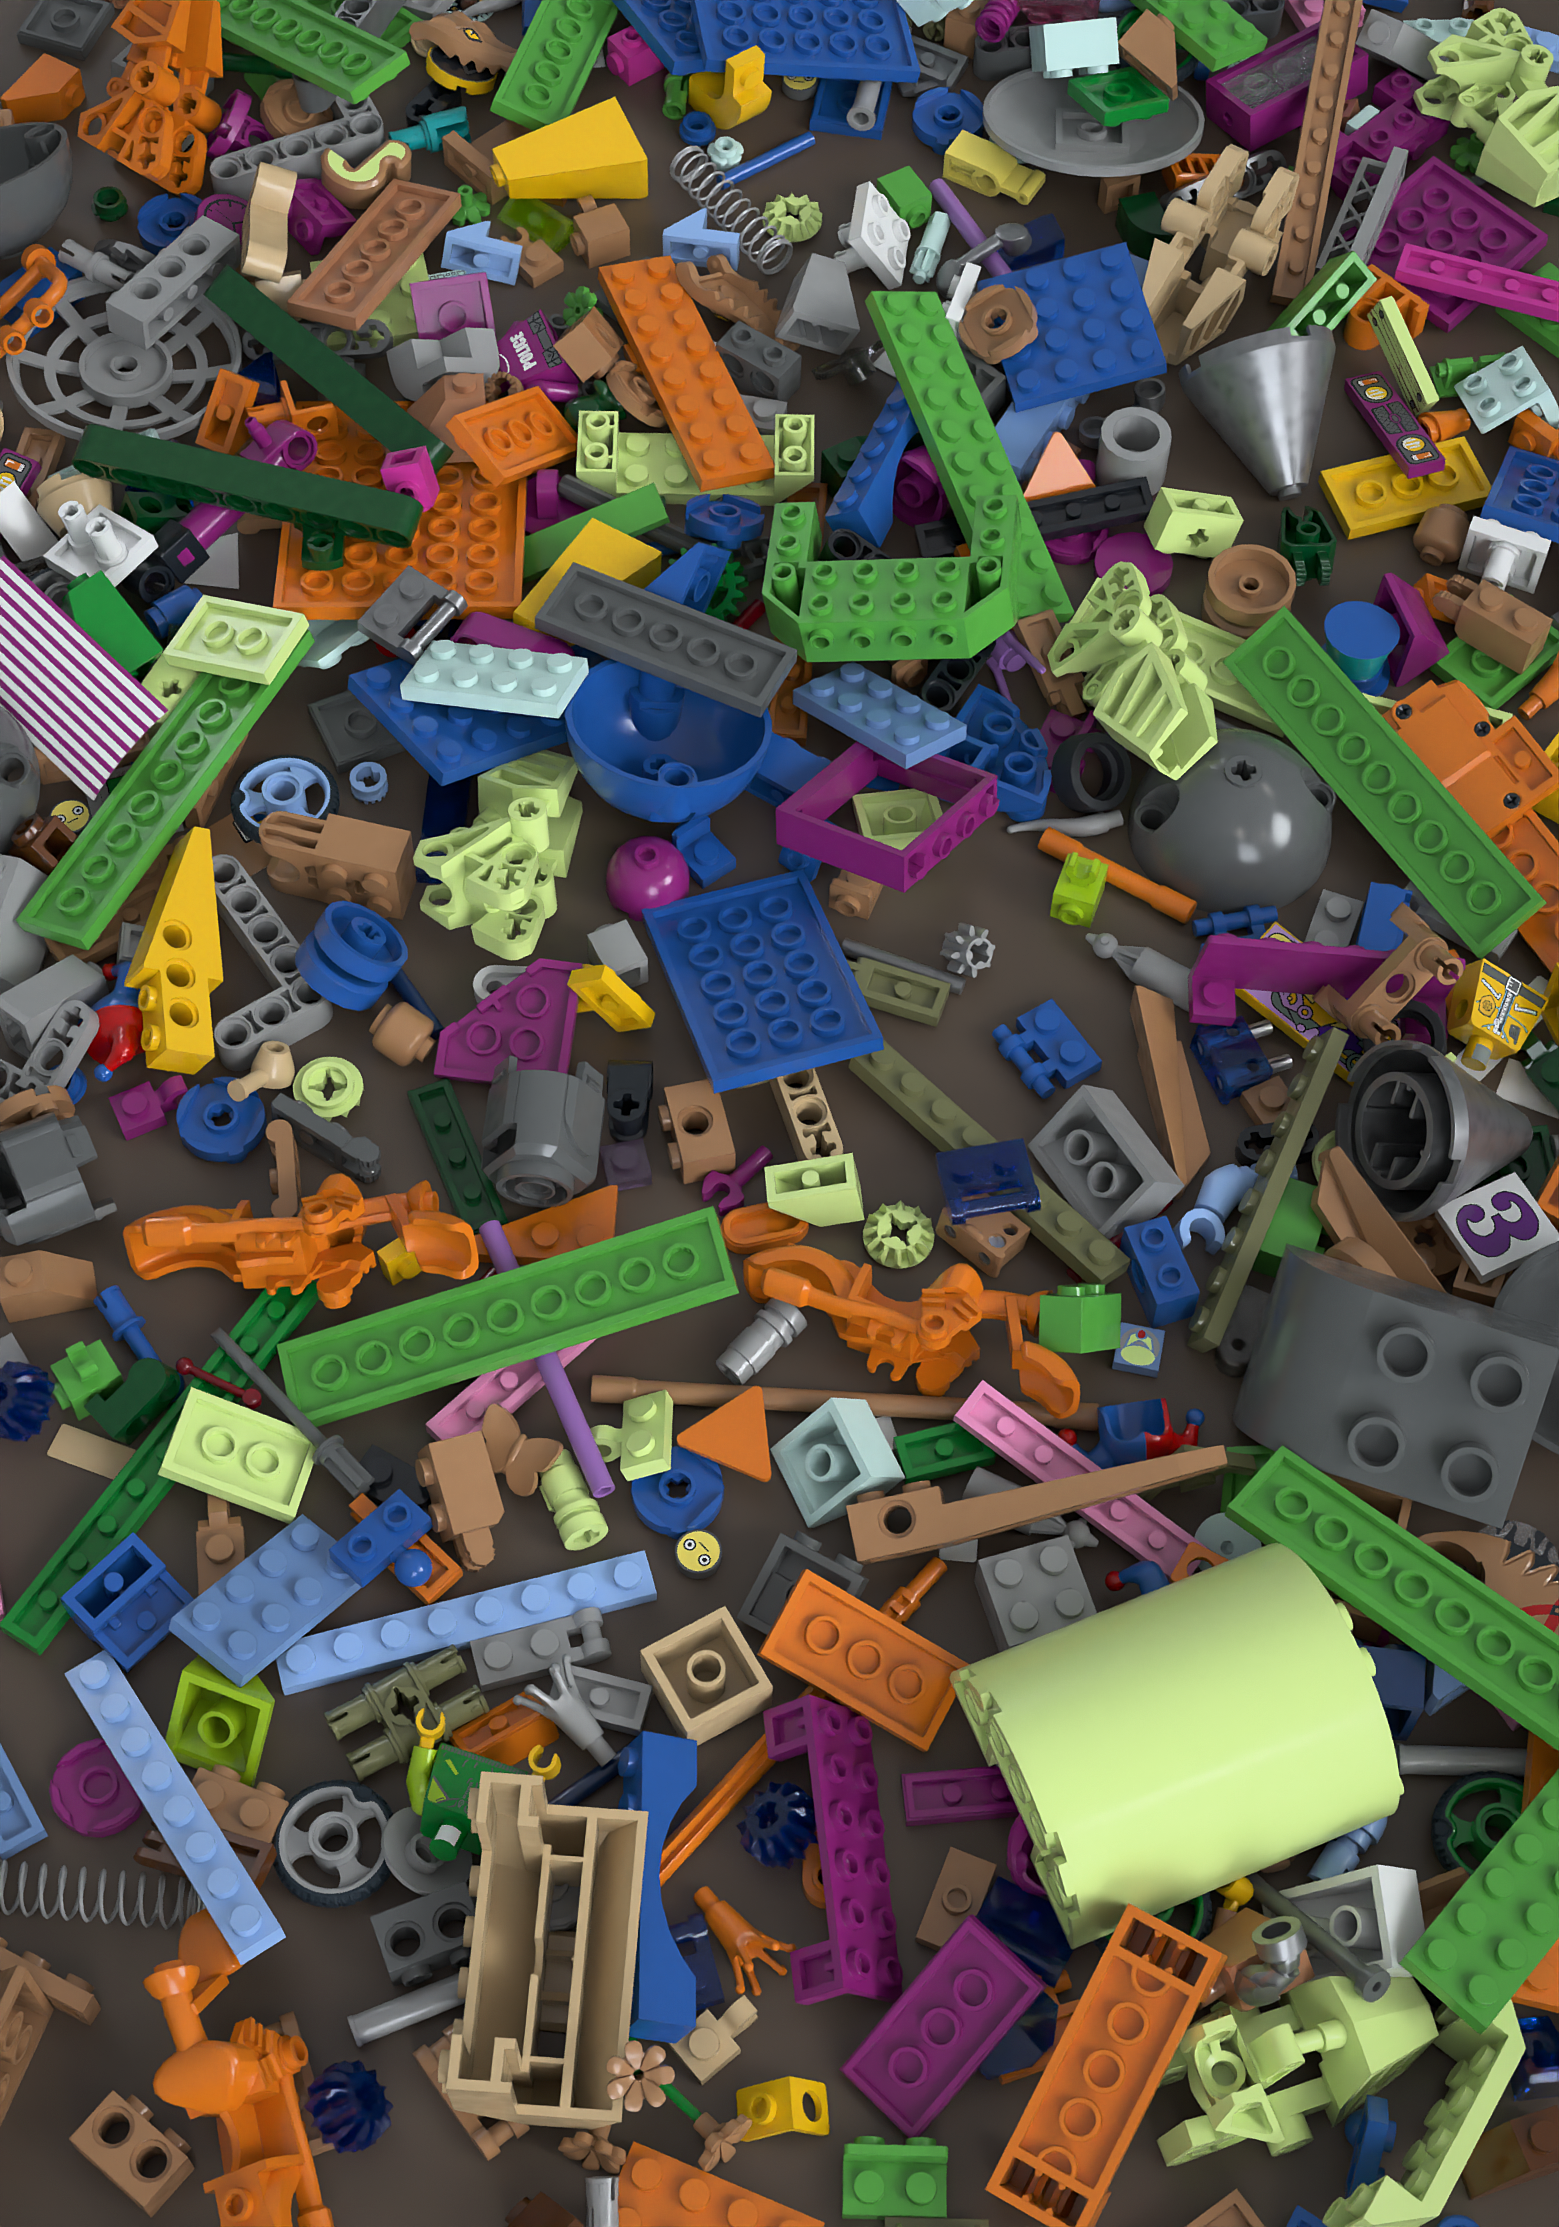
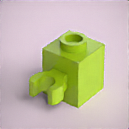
M1076 852L1068 853L1053 893L1050 916L1060 919L1069 925H1081L1090 928L1105 888L1109 865L1101 863L1096 858L1090 860L1080 857Z

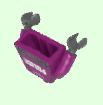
M540 309L526 320L513 322L504 337L497 342L500 363L498 372H506L517 377L521 381L524 390L539 386L551 402L567 403L579 396L592 395L596 391L593 386L594 381H587L581 388H578L576 385L580 383L578 376L553 347L563 332L570 327L569 325H564V318L559 314L551 315L548 320ZM510 381L500 385L502 391L500 394L509 390L512 386L509 383Z

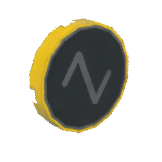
M437 44L430 47L426 57L427 64L425 68L427 73L437 83L450 90H456L457 86L467 88L465 93L469 95L486 94L493 90L498 72L492 75L489 68L486 67L483 72L478 73L474 61L463 66L457 55L449 58Z

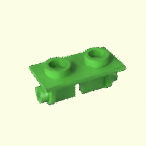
M1499 352L1495 355L1479 356L1478 362H1474L1472 357L1443 358L1442 362L1436 363L1435 366L1429 368L1439 398L1459 396L1454 388L1457 383L1500 359L1506 353Z

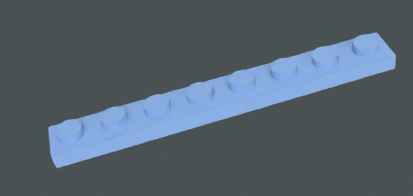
M645 1550L302 1637L278 1656L276 1662L282 1689L286 1696L402 1666L406 1661L408 1663L422 1661L448 1648L451 1644H454L458 1651L471 1648L470 1641L571 1616L585 1608L597 1607L600 1609L601 1614L655 1601L657 1600V1592Z
M103 1650L64 1673L240 1965H243L286 1938L280 1924L113 1657Z

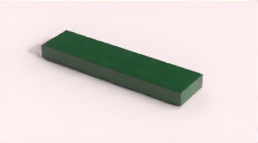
M449 1078L407 1091L408 1100L456 1217L470 1224L474 1236L480 1234L479 1228L488 1221L497 1220L501 1226L507 1224L508 1219L493 1183L481 1170L482 1157Z

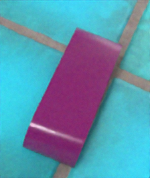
M472 612L466 616L450 639L454 643L470 645L487 644L496 648L528 649L531 652L548 654L565 653L575 657L573 649L560 639L483 612Z

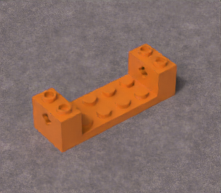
M1128 1903L985 2190L1048 2227H1095L1111 2194L1107 2189L1200 2002H1206L1228 1956Z

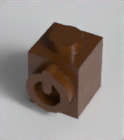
M35 813L25 819L13 831L11 840L14 844L8 850V853L12 857L23 859L49 876L78 836L56 815L42 818L39 814Z

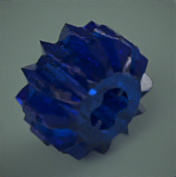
M7 1361L0 1368L1 1438L27 1442L32 1435H40L42 1422L50 1420L49 1408L56 1402L51 1398L55 1384L49 1381L48 1372L41 1370L38 1366L19 1361Z
M770 1781L765 1793L754 1790L755 1801L751 1806H741L746 1818L736 1825L743 1835L740 1843L744 1846L745 1851L764 1866H770L771 1868L778 1865L790 1869L795 1857L807 1860L805 1849L809 1844H818V1840L814 1835L817 1827L813 1798L799 1786L788 1781L783 1785Z
M344 2060L339 2064H332L324 2069L323 2073L307 2087L308 2095L311 2099L304 2107L314 2117V2122L310 2127L318 2128L322 2133V2143H333L338 2154L346 2151L355 2153L358 2150L363 2151L375 2144L376 2140L392 2125L388 2113L394 2106L384 2095L388 2086H380L377 2081L376 2070L366 2071L364 2064L360 2060L352 2063Z

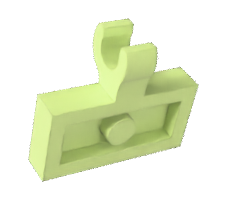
M666 1389L624 1401L621 1429L608 1425H597L590 1428L604 1463L611 1462L621 1456L620 1470L627 1481L671 1470L673 1400Z

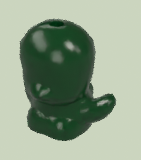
M606 378L593 382L596 391L592 395L573 398L564 406L562 416L577 434L579 411H618L619 420L627 419L624 407L617 401L609 389Z

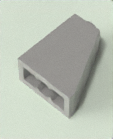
M1371 9L1355 43L1357 46L1368 53L1370 57L1394 68H1401L1406 73L1426 82L1440 76V74H1435L1431 63L1427 59L1429 52L1440 43L1402 21ZM1440 56V57H1439V58H1440L1441 60H1443L1444 62H1445L1446 59H1447V57H1445V56Z
M812 253L793 279L774 331L775 337L842 355L860 331L845 262Z
M72 954L0 995V1026L8 1047L28 1060L54 1014L62 1004L67 1001L78 1000L91 1007L98 1000L108 995L109 990L102 969L91 961L86 964ZM74 1017L71 1025L77 1026L79 1019ZM63 1036L60 1038L65 1044L70 1041V1039L68 1040ZM56 1050V1051L50 1053V1055L47 1057L46 1064H47L60 1050Z

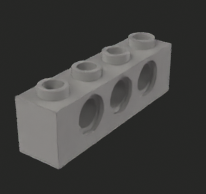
M202 215L191 226L186 227L181 235L168 247L163 248L143 269L138 270L133 278L121 289L110 295L109 299L105 302L109 331L145 351L149 349L205 297L203 293L226 264L234 270L241 264L240 235Z

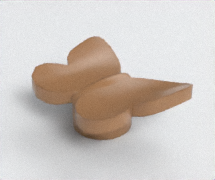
M499 1404L488 1406L483 1420L482 1434L487 1441L485 1445L493 1473L498 1474L502 1472L505 1474L509 1488L515 1494L527 1497L533 1494L537 1488L538 1472H545L550 1469L562 1453L563 1444L549 1438H528L525 1434L520 1433L517 1421L506 1408Z

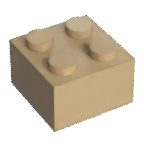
M726 1606L640 1650L641 1672L648 1684L653 1685V1692L680 1738L697 1740V1746L772 1706L773 1686Z

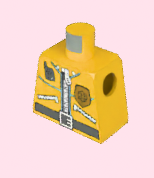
M1484 958L1466 965L1461 978L1459 977L1455 983L1446 1027L1450 1035L1467 1044L1461 1058V1063L1469 1069L1484 1071L1489 1059L1498 1060L1517 1053L1545 1008L1548 998Z

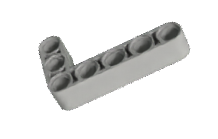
M337 96L330 106L334 121L215 158L209 167L214 194H230L248 201L260 161L297 172V179H321V155L326 148H330L345 159L351 167L355 168L385 142L382 118L370 96L355 105Z
M219 854L212 857L217 912L274 990L223 1018L214 1029V1038L222 1065L232 1071H243L251 1068L253 1060L263 1043L279 1041L290 1046L323 1028L333 1017L332 1002L313 990L300 975L295 964V952L300 947L299 943L235 857ZM245 910H251V911L246 912V913H241L242 911H245ZM266 940H273V941L268 942V943H262L263 941H266ZM287 970H295L291 973H283ZM318 1000L315 1003L306 1004L307 1001ZM280 1021L277 1024L268 1025L269 1022ZM242 1041L239 1045L230 1046L231 1043Z

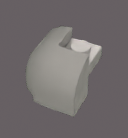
M465 327L441 340L410 339L386 351L396 388L405 398L412 401H417L444 375L483 373L485 385L488 382L487 379L492 377L491 374H497L500 366L494 329Z

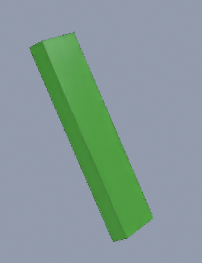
M655 484L646 485L526 536L523 584L544 576L592 518L633 538L669 523L670 520Z

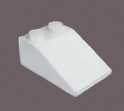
M1377 1864L1278 1891L1367 1966L1378 1964L1390 1974V1977H1413L1399 1962L1425 1932L1416 1870ZM1262 1904L1264 1916L1270 1919L1277 1918L1275 1914ZM1307 1942L1305 1949L1315 1977L1307 1982L1327 1976H1347Z

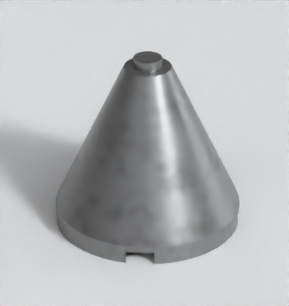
M1306 326L1308 336L1291 335L1290 328L1285 327L1243 337L1199 355L1201 367L1191 372L1190 364H1185L1179 371V379L1184 394L1268 494L1278 496L1280 501L1299 497L1302 495L1301 489L1306 487L1309 482L1336 350L1332 331L1325 326Z
M1390 1040L1369 1049L1350 1071L1347 1080L1355 1083L1351 1090L1348 1103H1338L1336 1112V1146L1341 1147L1395 1222L1417 1221L1433 1214L1524 1154L1528 1150L1533 1137L1531 1123L1525 1114L1439 1051L1418 1041Z

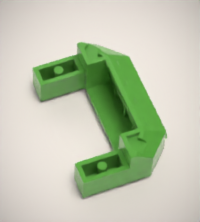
M1017 495L976 496L970 557L818 561L822 532L815 502L775 503L762 589L771 633L785 645L797 649V655L806 662L960 659L973 657L1014 627L1019 619L1020 611L1016 589L1022 526Z

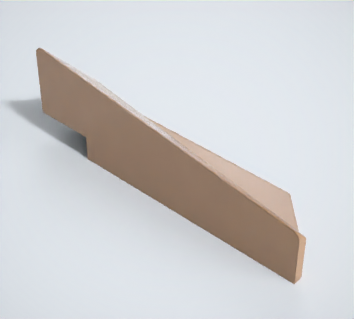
M1137 985L1134 986L1130 1005V1014L1139 1045L1137 1057L1163 1158L1185 1185L1174 1197V1200H1178L1183 1197L1186 1188L1196 1174L1201 1172L1209 1162L1211 1151L1181 1041L1176 1039L1173 1000Z
M1335 1146L1321 1152L1318 1157V1161L1322 1162L1318 1187L1313 1190L1310 1206L1333 1243L1337 1244L1347 1236L1359 1238L1369 1244L1384 1258L1397 1278L1447 1293L1341 1147Z

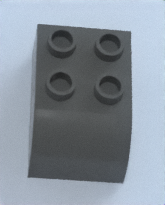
M1286 1243L1232 1414V1420L1243 1433L1275 1452L1283 1445L1318 1470L1502 1529L1559 1359L1558 1328Z

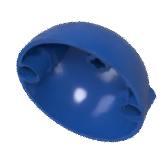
M613 659L603 661L589 669L588 675L565 708V732L575 764L585 781L611 806L624 813L651 822L675 823L691 821L710 815L732 802L745 790L760 769L772 736V720L768 708L759 718Z

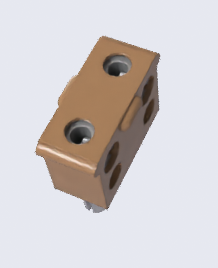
M975 1186L952 1207H944L935 1229L938 1236L992 1278L998 1277L1001 1268L1024 1249L1031 1230L1030 1227L978 1186Z

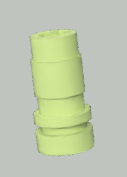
M563 1449L549 1470L538 1472L541 1478V1486L539 1488L549 1511L556 1513L554 1523L557 1529H559V1534L565 1548L576 1551L588 1548L601 1541L608 1533V1526L602 1513H600L597 1501L589 1497V1490L579 1467L574 1463L570 1451Z

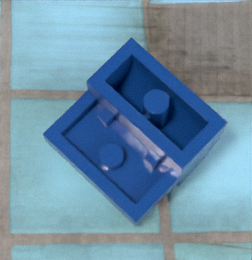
M134 1532L61 1597L63 1607L78 1627L93 1643L96 1642L103 1650L110 1654L126 1674L171 1633L169 1630L171 1618L195 1600L166 1571V1565Z

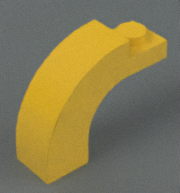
M755 45L727 59L725 72L723 73L697 72L689 76L688 103L695 111L707 113L716 128L722 130L731 129L761 114L768 107L772 93L771 89L763 82L765 54Z

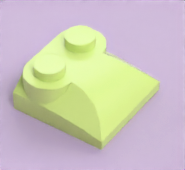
M916 789L856 794L852 797L859 834L899 850H903L943 815L937 797Z

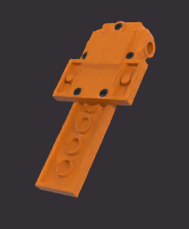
M1431 679L1405 699L1396 702L1382 716L1547 902L1517 929L1523 940L1548 972L1552 974L1556 963L1559 962V842L1532 807L1559 788V769L1515 715L1495 729L1490 723V715L1482 702L1464 683L1459 680H1453L1437 686Z

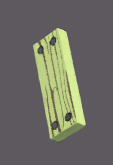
M1390 296L1381 299L1368 313L1367 317L1406 403L1416 418L1421 413L1428 412L1439 401V396L1394 298Z

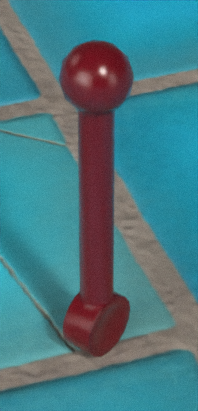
M182 1357L176 1362V1371L180 1375L191 1374L243 1399L244 1405L249 1409H255L261 1405L262 1397L257 1389L250 1388L244 1390L194 1366L193 1361L187 1357Z

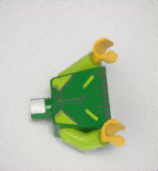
M423 1708L416 1716V1730L420 1736L419 1746H413L406 1779L412 1810L422 1817L420 1832L423 1836L432 1839L429 1849L440 1860L452 1861L456 1859L460 1849L482 1855L478 1833H471V1819H468L470 1788H479L481 1771L528 1775V1772L444 1743L440 1744L438 1750L433 1749L435 1740L439 1739L445 1732V1716L441 1712L439 1726L436 1729L427 1730L422 1726L425 1715V1708ZM537 1745L530 1751L528 1756V1763L533 1770L532 1775L543 1776L544 1781L551 1780L560 1772V1758L555 1753L549 1766L545 1768L537 1767L544 1751L542 1745Z

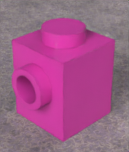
M632 25L607 38L608 55L606 56L608 68L628 86L664 69L663 63Z
M426 446L388 453L380 469L387 491L404 494L416 499L424 507L423 512L433 507L440 488Z

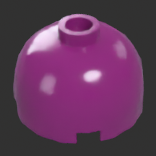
M639 836L629 839L615 850L608 862L606 893L611 905L617 911L618 906L622 911L627 912L630 919L642 921L641 909L664 906L689 896L690 875L683 854L667 840L657 836Z

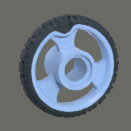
M282 754L278 757L276 755L271 758L267 757L266 760L262 759L260 762L254 763V766L248 767L235 782L236 784L233 786L230 797L231 812L237 827L249 839L260 844V824L251 818L256 813L266 812L268 816L272 812L286 811L326 820L329 813L337 815L340 806L339 789L330 771L314 759L294 754L292 756L290 754ZM265 780L262 784V793L252 791L257 784ZM318 783L324 791L325 800L320 811L316 815H312L308 811L305 789L312 784Z

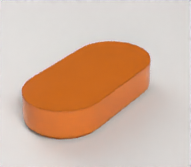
M768 1202L734 1209L724 1217L721 1224L726 1248L736 1254L743 1255L787 1246L788 1243L796 1244L806 1236L809 1229L808 1222L771 1209L768 1206Z

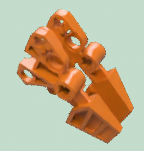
M130 0L111 26L132 42L126 57L128 62L121 78L114 77L107 83L106 90L112 98L80 113L77 137L104 153L107 151L108 155L176 196L181 198L180 193L195 196L201 190L204 177L207 139L203 133L212 132L216 129L222 117V110L219 104L205 95L209 78H223L220 2L217 0ZM168 66L179 73V78L173 75L174 71L169 69ZM173 103V111H169L167 106ZM100 118L102 121L101 130L96 135H89L88 128L90 123L94 119ZM189 135H193L194 144L192 148L183 153L182 143L184 139ZM188 175L187 180H186V181H182L181 184L179 185L180 180H184V179L186 178V176Z

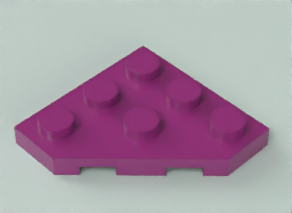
M539 958L525 968L526 971L506 986L502 985L478 1003L474 1010L458 1022L454 1021L443 1029L439 1037L434 1076L442 1079L449 1078L450 1080L492 1085L495 1067L509 1055L518 1058L516 1071L548 1070L568 1074L579 996L567 983L571 971L583 969V964Z

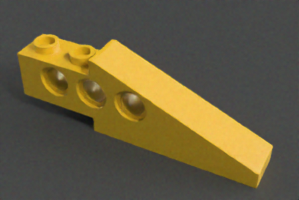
M196 826L174 847L124 982L125 987L140 989L138 1007L142 1011L144 1028L141 1035V1046L146 1053L147 1068L195 1075L215 1057L209 994L223 982L210 829Z

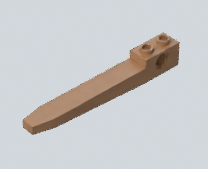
M1224 1445L951 1503L945 1502L943 1490L939 1486L931 1487L930 1481L927 1480L902 1486L903 1493L885 1497L884 1491L860 1494L856 1496L857 1503L847 1505L846 1509L857 1562L862 1565H868L956 1546L1225 1468L1228 1467ZM897 1509H906L912 1517L910 1527L900 1534L890 1532L888 1528L890 1514Z

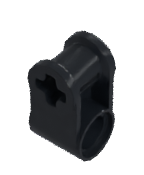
M608 1060L607 1112L609 1115V1131L612 1138L620 1144H636L647 1135L650 1099L653 1096V1061Z

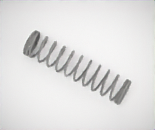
M689 146L677 153L670 165L671 177L680 183L682 189L688 191L690 197L697 201L699 207L702 209L707 208V215L714 218L716 225L722 227L723 231L728 232L726 228L732 226L731 232H734L736 224L741 222L749 211H756V218L749 222L744 230L740 232V249L744 254L748 255L751 262L757 264L759 271L765 275H771L783 269L790 261L793 253V246L789 240L785 239L783 235H777L776 227L773 225L768 226V219L766 217H759L760 212L758 208H750V199H742V191L734 189L733 181L725 180L724 172L716 171V164L708 162L707 154L700 147ZM698 151L699 154L692 156L685 163L680 177L676 176L675 168L680 159L689 152ZM699 157V161L694 169L683 176L688 164L693 159ZM707 165L713 166L714 172L709 174L698 188L692 189V180L699 177ZM716 174L722 175V181L712 188L708 196L699 197L701 189L706 187ZM689 182L688 188L684 185V183ZM724 183L730 184L731 190L725 193L716 205L708 206L709 199L720 191ZM697 191V195L694 196L692 192ZM733 192L739 193V200L735 201L725 214L718 216V207L724 204ZM702 200H706L705 206L701 203ZM742 201L747 202L748 209L744 210L734 223L726 225V217L734 212ZM715 208V210H714V215H713V214L710 213L709 210ZM719 218H723L722 224L718 221ZM758 220H764L765 227L759 230L751 241L742 243L744 234L750 231ZM767 229H773L774 236L768 239L760 250L751 252L753 243L759 240ZM782 244L774 256L764 260L772 249ZM786 244L788 250L783 260L771 269H763V264L775 259L782 252ZM749 245L748 251L743 246ZM758 254L757 260L753 259L752 255Z
M0 1859V1907L6 1916L11 1915L19 1905L21 1912L27 1918L33 1915L39 1906L41 1914L46 1919H49L59 1907L61 1916L68 1921L74 1917L79 1908L81 1918L87 1923L95 1917L99 1909L102 1921L105 1924H109L116 1917L119 1910L120 1919L125 1926L130 1925L135 1920L138 1912L140 1921L145 1928L153 1924L158 1914L160 1923L165 1930L172 1927L178 1915L181 1927L183 1928L184 1926L183 1895L186 1878L180 1877L176 1907L169 1924L166 1925L163 1914V1894L166 1875L163 1873L160 1876L157 1903L150 1921L146 1923L143 1912V1894L146 1883V1873L144 1871L140 1874L138 1898L129 1921L125 1920L123 1910V1894L126 1883L125 1870L120 1873L118 1898L110 1918H105L103 1908V1893L107 1875L105 1868L100 1871L98 1897L95 1907L88 1918L85 1916L83 1906V1893L87 1877L85 1866L80 1870L78 1897L71 1914L66 1916L63 1904V1892L67 1877V1867L65 1864L60 1869L58 1896L49 1914H46L43 1902V1892L47 1878L46 1863L42 1864L40 1868L38 1895L30 1912L25 1910L23 1891L28 1870L26 1861L20 1866L16 1900L12 1908L7 1911L4 1905L3 1892L7 1878L8 1862L6 1859L4 1861ZM192 1884L188 1897L187 1919L206 1908Z

